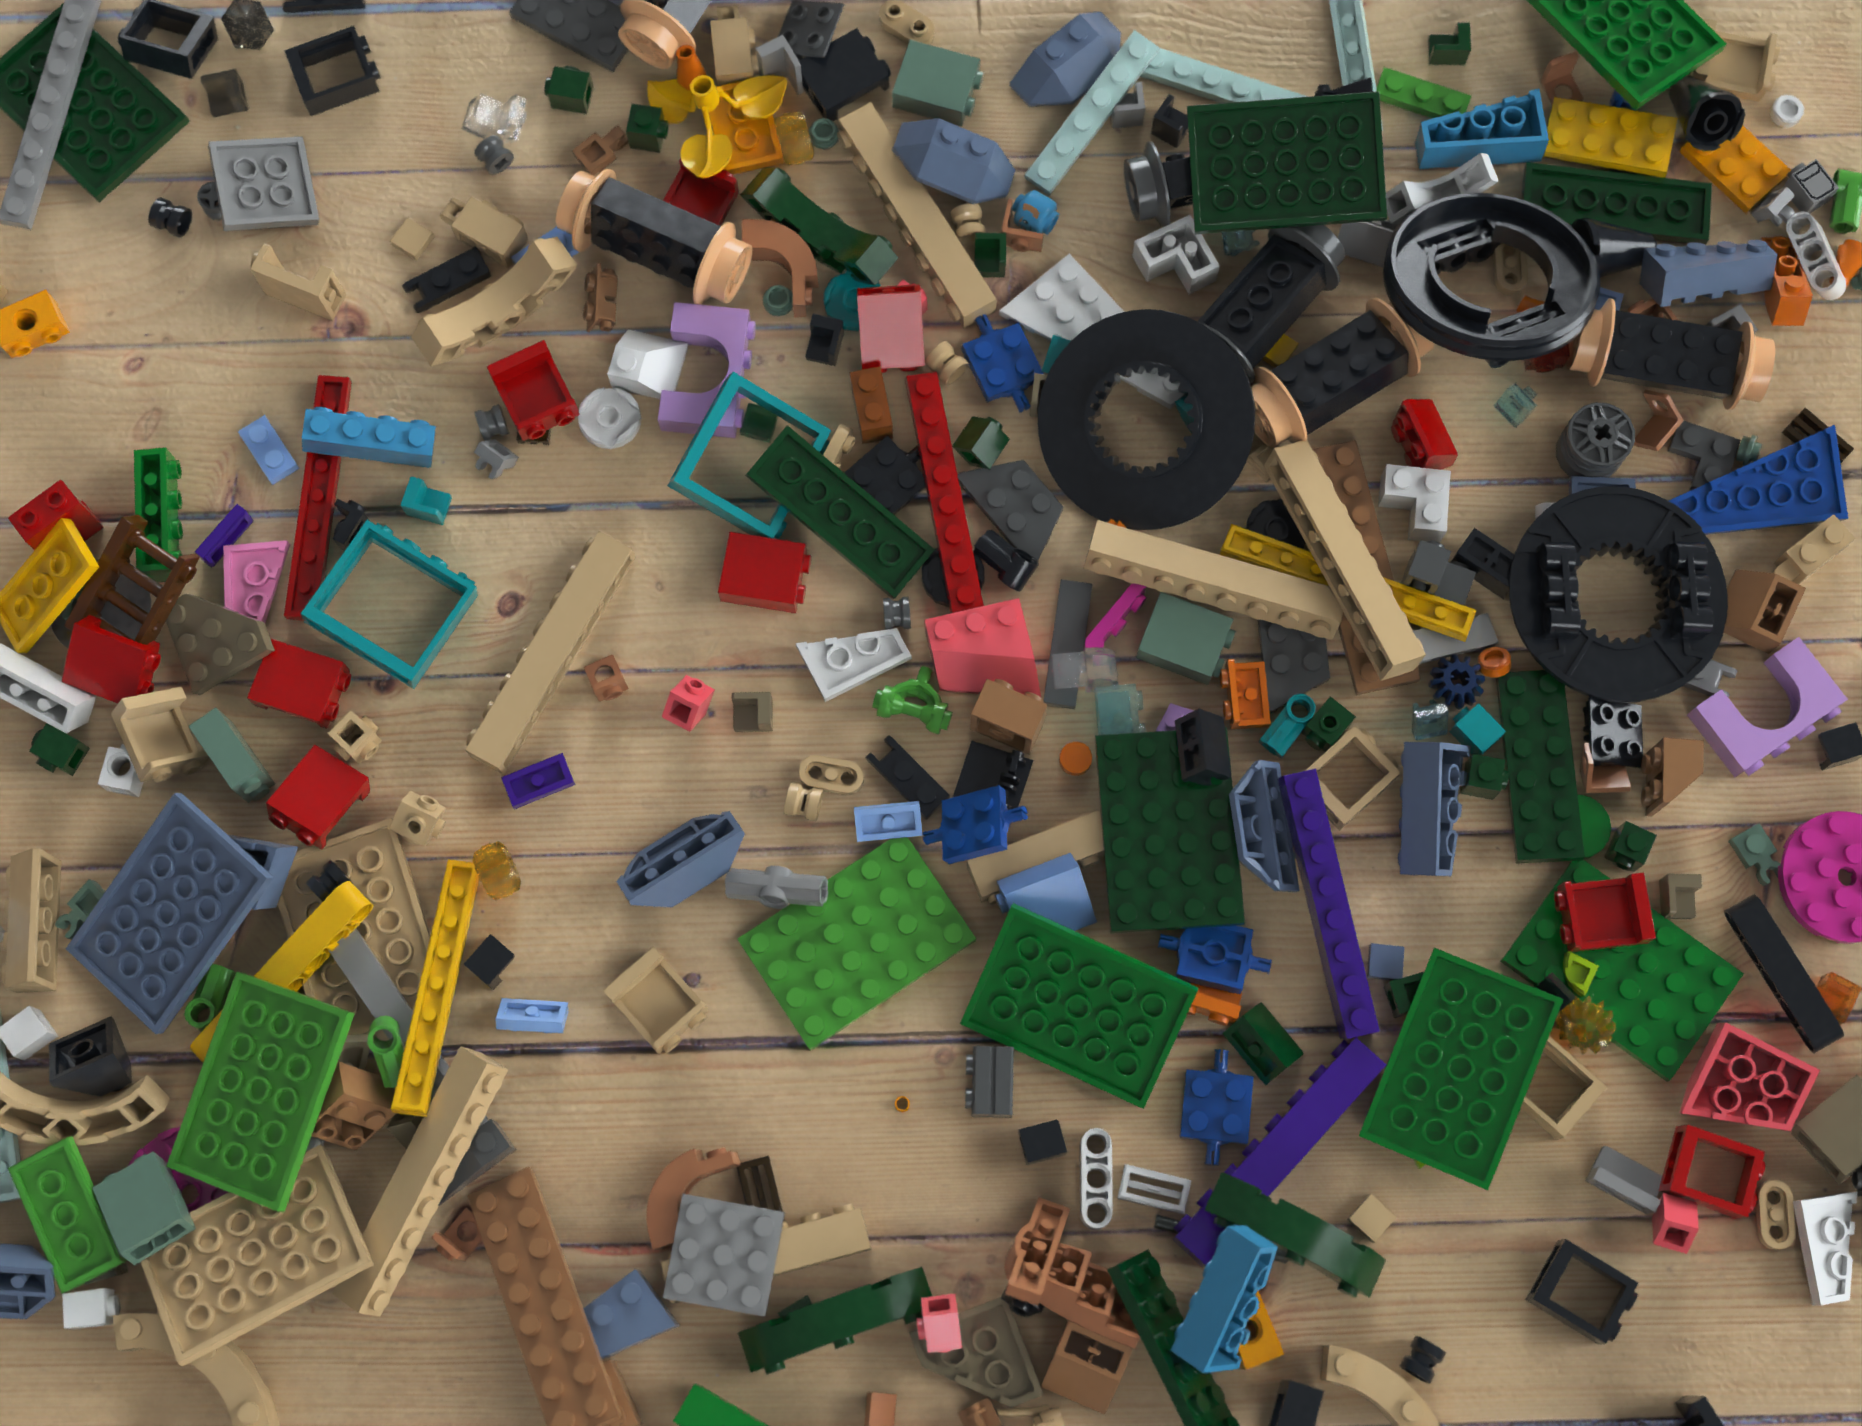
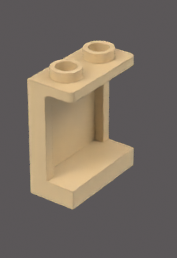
M1704 19L1715 31L1717 21ZM1715 31L1727 43L1724 50L1691 72L1689 76L1726 90L1738 98L1760 102L1766 91H1771L1774 86L1776 73L1772 72V66L1776 64L1780 52V46L1776 45L1777 34L1771 33L1767 40H1759Z
M265 243L260 251H257L252 257L250 270L266 295L328 320H334L346 293L332 269L320 265L313 281L286 271L271 246Z
M182 687L122 698L111 713L140 782L149 780L161 782L180 773H183L185 776L195 774L203 768V764L209 758L205 750H198L180 709L181 704L186 699Z
M654 946L603 990L658 1054L663 1050L666 1053L673 1050L682 1040L679 1036L688 1028L694 1030L706 1020L707 1016L705 1013L709 1010L706 1004L701 1001Z

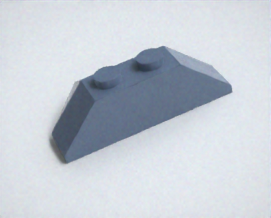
M1101 11L1079 14L1032 51L1011 80L1009 86L1029 107L1074 104L1088 92L1120 50L1121 32Z
M940 118L902 123L892 149L916 181L971 204L987 202L996 198H1006L1015 174V168L997 142Z
M1257 760L1254 761L1229 793L1238 858L1244 867L1274 891L1298 892L1300 890L1292 839L1277 780L1282 777L1280 763Z
M730 811L722 812L721 815L710 814L692 818L638 852L627 866L624 875H621L616 882L631 905L674 907L729 872L745 833Z
M0 1243V1318L28 1319L55 1297L53 1265L32 1245Z

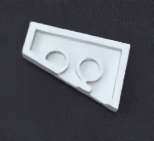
M897 628L861 633L857 636L837 639V637L828 638L820 642L796 643V647L825 702L912 659Z
M1846 1192L1793 1201L1812 1305H1825L1850 1300L1853 1258L1849 1255L1850 1235L1855 1233V1222L1851 1221L1852 1204H1857V1192Z

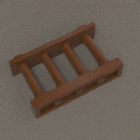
M139 515L121 517L98 561L99 568L86 583L64 626L72 631L74 623L88 615H92L101 619L100 628L134 640L101 618L102 614L100 612L108 601L142 624L134 641L145 645L155 641L184 586L195 576L197 571L195 566L200 556L194 553L179 556L177 559L145 537L143 531L148 524L147 520ZM138 547L171 570L164 586L130 564L129 558L134 548ZM123 574L157 597L149 613L116 591L115 584L120 575Z

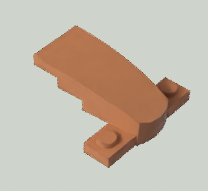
M1038 1197L1029 1224L1027 1223L1020 1229L1005 1257L1004 1270L1006 1278L1009 1280L1005 1294L1037 1306L1040 1303L1060 1316L1094 1333L1135 1349L1140 1336L1107 1271L1108 1268L1090 1263L1092 1252L1059 1243L1070 1208Z

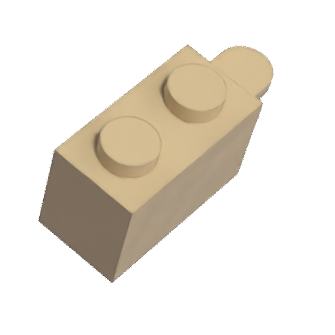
M738 5L717 7L718 20H710L717 85L722 86L754 77V74H759L757 55L751 56L750 47H756L754 28H748L747 17H739Z
M471 197L465 204L456 198H451L440 214V218L451 225L457 240L471 248L476 246L480 253L507 268L513 262L511 257L518 253L528 240L524 223L511 214L505 216L498 212V209L487 200L480 202Z
M1833 514L1776 560L1774 564L1777 568L1771 573L1778 574L1800 584L1839 554L1856 538Z

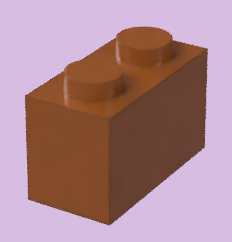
M881 366L849 372L862 444L882 441L886 436L893 439V424Z

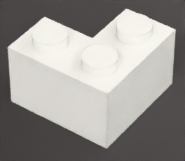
M1191 215L1183 217L1134 242L1132 257L1146 282L1174 269L1187 293L1191 294L1217 280L1220 266L1202 234L1194 233V220Z
M1386 464L1380 477L1378 507L1410 510L1408 540H1433L1440 543L1447 532L1451 471Z

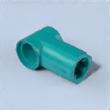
M1305 694L1293 695L1261 737L1259 743L1271 754L1282 758L1308 722L1313 718L1316 708L1313 699ZM1302 705L1307 709L1308 715L1304 718H1297L1292 714L1291 707Z

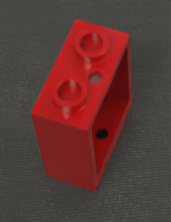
M1688 1124L1676 1126L1658 1191L1695 1201L1699 1206L1733 1218H1746L1756 1206L1757 1195L1754 1193L1757 1181L1762 1178L1766 1164L1763 1161L1765 1151ZM1697 1141L1746 1157L1734 1203L1686 1187Z

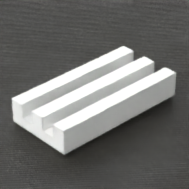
M1125 1164L1117 1198L1184 1214L1192 1180ZM1130 1174H1135L1180 1185L1183 1188L1182 1192L1129 1180ZM1127 1187L1180 1199L1179 1205L1127 1193L1126 1191Z

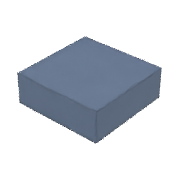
M1371 943L1369 945L1367 978L1393 981L1403 978L1404 947Z

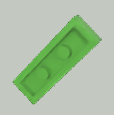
M1386 67L1383 69L1376 88L1379 91L1381 102L1430 118H1437L1458 111L1461 114L1466 113L1471 99V95Z

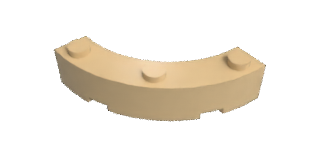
M558 237L536 239L528 246V250L522 258L496 282L484 286L477 295L455 307L422 317L411 338L430 366L459 358L465 353V348L476 343L481 348L527 319L544 304L541 298L550 290L552 292L558 291L578 265Z
M0 1072V1128L20 1135V1138L23 1140L45 1145H53L66 1137H73L77 1146L108 1141L109 1138L135 1131L147 1124L165 1110L171 1098L148 1075L113 1095L92 1100L69 1101L33 1093L19 1086Z
M128 1313L113 1316L117 1351L151 1349L174 1355L160 1314ZM230 1341L190 1362L216 1387L228 1408L233 1426H280L276 1407L268 1386H265L252 1360L235 1343Z
M1324 1345L1321 1381L1346 1387L1362 1395L1377 1406L1393 1426H1440L1430 1408L1413 1387L1387 1366L1356 1351Z

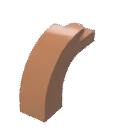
M742 219V241L752 246L751 261H771L784 267L792 277L794 317H807V306L813 305L812 288H819L816 262L809 246L796 232L780 223L763 219Z
M726 1147L707 1152V1159L704 1160L702 1150L692 1149L675 1158L664 1168L653 1185L647 1204V1229L653 1250H663L673 1246L682 1195H689L693 1187L706 1177L741 1166L737 1152H727Z

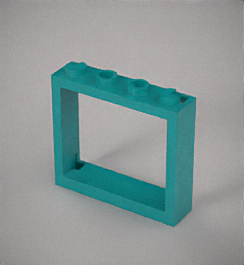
M732 372L722 384L667 486L750 535L779 539L787 526V522L783 520L788 513L780 504L767 525L690 480L689 477L736 392L814 437L811 445L822 455L830 442L827 438L832 430L737 373Z
M366 520L303 609L301 616L304 623L414 689L477 598V586L474 585V581L467 578L465 573L459 572L457 575L447 569V563L439 557L432 555L429 558L421 553V548L411 540L404 539L401 541L393 536L394 532L386 525L382 526L379 523L375 525ZM372 542L462 596L414 667L324 613V610Z

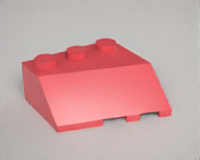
M1019 598L924 619L925 634L939 691L979 694L986 679L991 681L1001 679L1010 683L1013 686L1012 690L1022 694L1031 692L1041 697L1035 658Z
M1726 1022L1717 1023L1687 1083L1680 1113L1791 1131L1820 1070Z

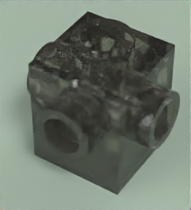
M234 0L221 17L235 48L260 50L274 32V28L261 1Z

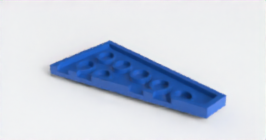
M1835 425L1669 500V502L1691 516L1702 528L1705 535L1823 523L1833 514L1840 521L1848 519Z

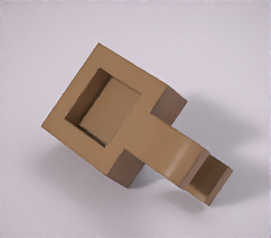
M617 125L603 138L595 132L574 148L572 152L588 173L595 176L617 159L613 151L622 149L629 142L625 137L626 133Z

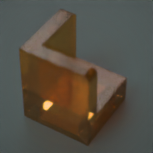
M1833 972L1823 975L1816 987L1839 1024H1844L1862 987Z

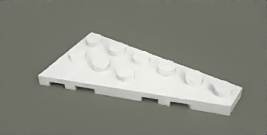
M1068 254L1000 309L999 315L1007 320L1011 319L1021 324L1023 329L1032 334L1037 333L1050 341L1055 334L1072 341L1079 333L1092 324L1124 311L1085 269ZM1132 370L1131 377L1129 378L1120 375L1122 381L1132 385L1141 394L1169 409L1176 405V400L1188 394L1178 391L1180 383L1173 384L1169 382L1170 375L1167 378L1158 375V371L1155 374H1151L1144 370L1143 374H1137Z

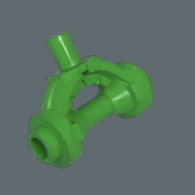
M925 666L920 668L916 680L909 679L893 687L885 685L884 690L878 689L872 708L877 709V716L890 718L891 715L903 713L919 718L926 725V729L938 735L941 729H948L953 712L947 710L948 703L942 702L933 686L928 684L933 671ZM918 697L919 699L924 701L926 705L921 706L918 704H914L905 701V698Z

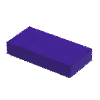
M236 504L195 550V553L208 566L214 567L223 557V546L233 545L253 523V519L245 509Z

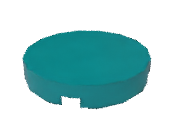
M844 271V274L833 277L826 286L823 298L824 308L828 317L843 320L844 330L859 331L857 288L882 286L879 282L876 285H869L855 281L850 276L851 272Z

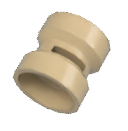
M962 204L951 211L952 223L957 228L955 235L962 245L975 244V233H986L985 226L980 222L982 212L978 204Z
M947 341L937 345L925 359V364L931 370H936L940 374L939 378L947 386L958 380L969 366V363L962 356H957L954 353V348Z
M791 782L785 800L784 814L790 816L800 814L804 815L807 820L816 822L824 790L818 788L808 790L804 789L801 784Z

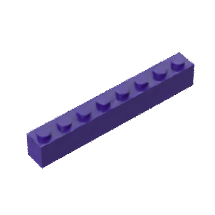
M1316 768L1284 775L1277 779L1339 1037L1340 1039H1350L1380 1032Z
M1357 1037L1350 1041V1043L1343 1040L1331 1053L1335 1058L1327 1068L1321 1064L1308 1078L1313 1084L1305 1092L1299 1088L1287 1101L1286 1104L1291 1108L1285 1115L1281 1117L1277 1113L1264 1127L1268 1132L1267 1135L1260 1142L1254 1138L1241 1152L1246 1158L1239 1166L1236 1167L1232 1163L1223 1173L1256 1186L1262 1190V1194L1269 1196L1381 1072L1386 1064ZM1210 1188L1196 1202L1201 1208L1193 1217L1186 1213L1173 1228L1178 1233L1172 1240L1202 1268L1212 1260L1218 1247V1237L1225 1230L1213 1223L1215 1218L1204 1210L1213 1192Z

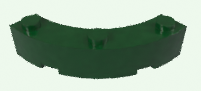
M763 168L740 194L765 220L774 219L777 223L796 232L809 246L814 259L840 274L844 270L851 272L850 276L855 281L876 285L899 258L891 250L893 246L885 237L857 230L845 224L835 213H827L790 182L791 178L780 168Z
M1221 1172L1204 1209L1215 1218L1213 1221L1215 1225L1222 1229H1226L1227 1226L1245 1225L1278 1246V1249L1286 1252L1284 1258L1302 1267L1306 1263L1339 1284L1337 1287L1339 1291L1354 1298L1357 1297L1358 1293L1370 1298L1386 1259L1370 1247L1353 1242L1354 1237L1319 1217L1281 1198L1278 1204L1271 1202L1272 1199L1269 1196L1261 1193L1262 1190Z
M919 1267L797 1309L785 1316L765 1321L738 1332L750 1372L765 1369L767 1375L786 1368L784 1361L833 1343L834 1348L838 1349L855 1343L853 1336L900 1319H904L905 1325L915 1322L917 1318H923L921 1298L932 1297V1293L923 1267Z

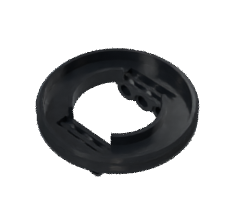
M1466 193L1452 195L1431 201L1415 209L1398 224L1392 233L1383 264V280L1387 295L1395 310L1409 326L1426 339L1443 348L1465 356L1485 359L1491 368H1499L1509 361L1540 357L1569 344L1585 329L1590 321L1600 291V272L1595 256L1588 244L1574 228L1560 217L1536 204L1501 194ZM1503 243L1524 252L1540 266L1547 279L1548 293L1544 304L1488 324L1491 314L1490 308L1477 306L1461 299L1443 284L1438 275L1442 271L1455 272L1464 267L1468 262H1483L1491 257L1495 252V248Z

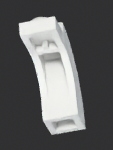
M1480 153L1453 172L1438 179L1427 182L1402 181L1386 192L1387 215L1390 223L1398 225L1415 209L1431 201L1458 194L1482 193L1499 182L1488 154Z

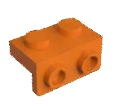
M1227 659L1224 669H1220L1221 689L1226 688L1227 700L1223 701L1224 720H1230V730L1270 727L1265 662L1235 663L1234 659Z
M1190 983L1199 989L1188 1011V1015L1200 1013L1209 1016V1021L1227 1026L1228 1023H1235L1241 1009L1239 1004L1242 992L1241 994Z

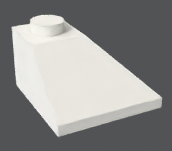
M628 329L616 344L607 375L611 387L621 388L627 392L661 399L662 390L676 391L689 346L688 343Z

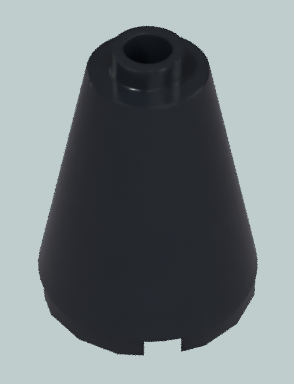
M1688 75L1671 86L1669 90L1670 100L1685 138L1694 148L1702 151L1716 150L1721 148L1719 146L1727 139L1731 141L1737 136L1745 118V110L1742 108L1741 101L1737 96Z
M1590 218L1576 219L1571 225L1585 240L1594 254L1599 267L1600 277L1642 266L1644 248H1656L1658 245L1650 233Z

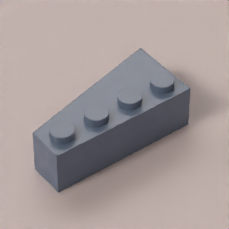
M1749 240L1747 244L1720 241L1717 245H1704L1692 242L1688 243L1687 246L1675 247L1670 244H1658L1656 248H1644L1639 284L1660 307L1671 306V300L1679 298L1682 303L1695 302L1698 295L1707 296L1711 299L1722 298L1724 291L1741 295L1771 290L1777 253L1766 242L1761 240Z
M1404 742V751L1401 755L1403 783L1400 788L1402 816L1399 820L1401 849L1398 853L1400 874L1452 876L1458 837L1456 831L1453 830V824L1461 817L1462 804L1459 803L1457 798L1459 786H1465L1467 772L1462 771L1464 757H1470L1471 746L1444 742Z

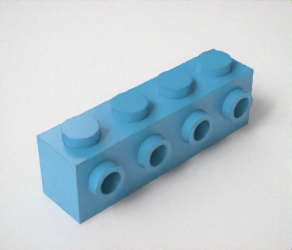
M315 407L313 410H305L302 451L431 468L436 426H432L423 420L402 422L397 421L392 416L382 415L378 418L365 417L363 413L348 411L346 414L334 413L326 407Z

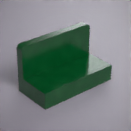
M1261 1002L1222 1033L1265 1086L1304 1054Z

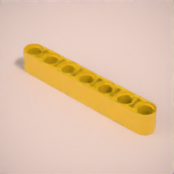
M350 881L342 883L332 891L254 977L297 992L331 956L329 950L332 952L340 945L337 942L342 937L345 940L373 909V904ZM222 1010L195 1038L190 1046L191 1051L203 1063Z

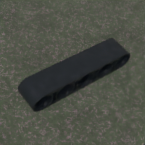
M1753 894L1726 909L1724 914L1728 923L1808 1049L1812 1053H1816L1843 1038L1844 1032L1762 901Z

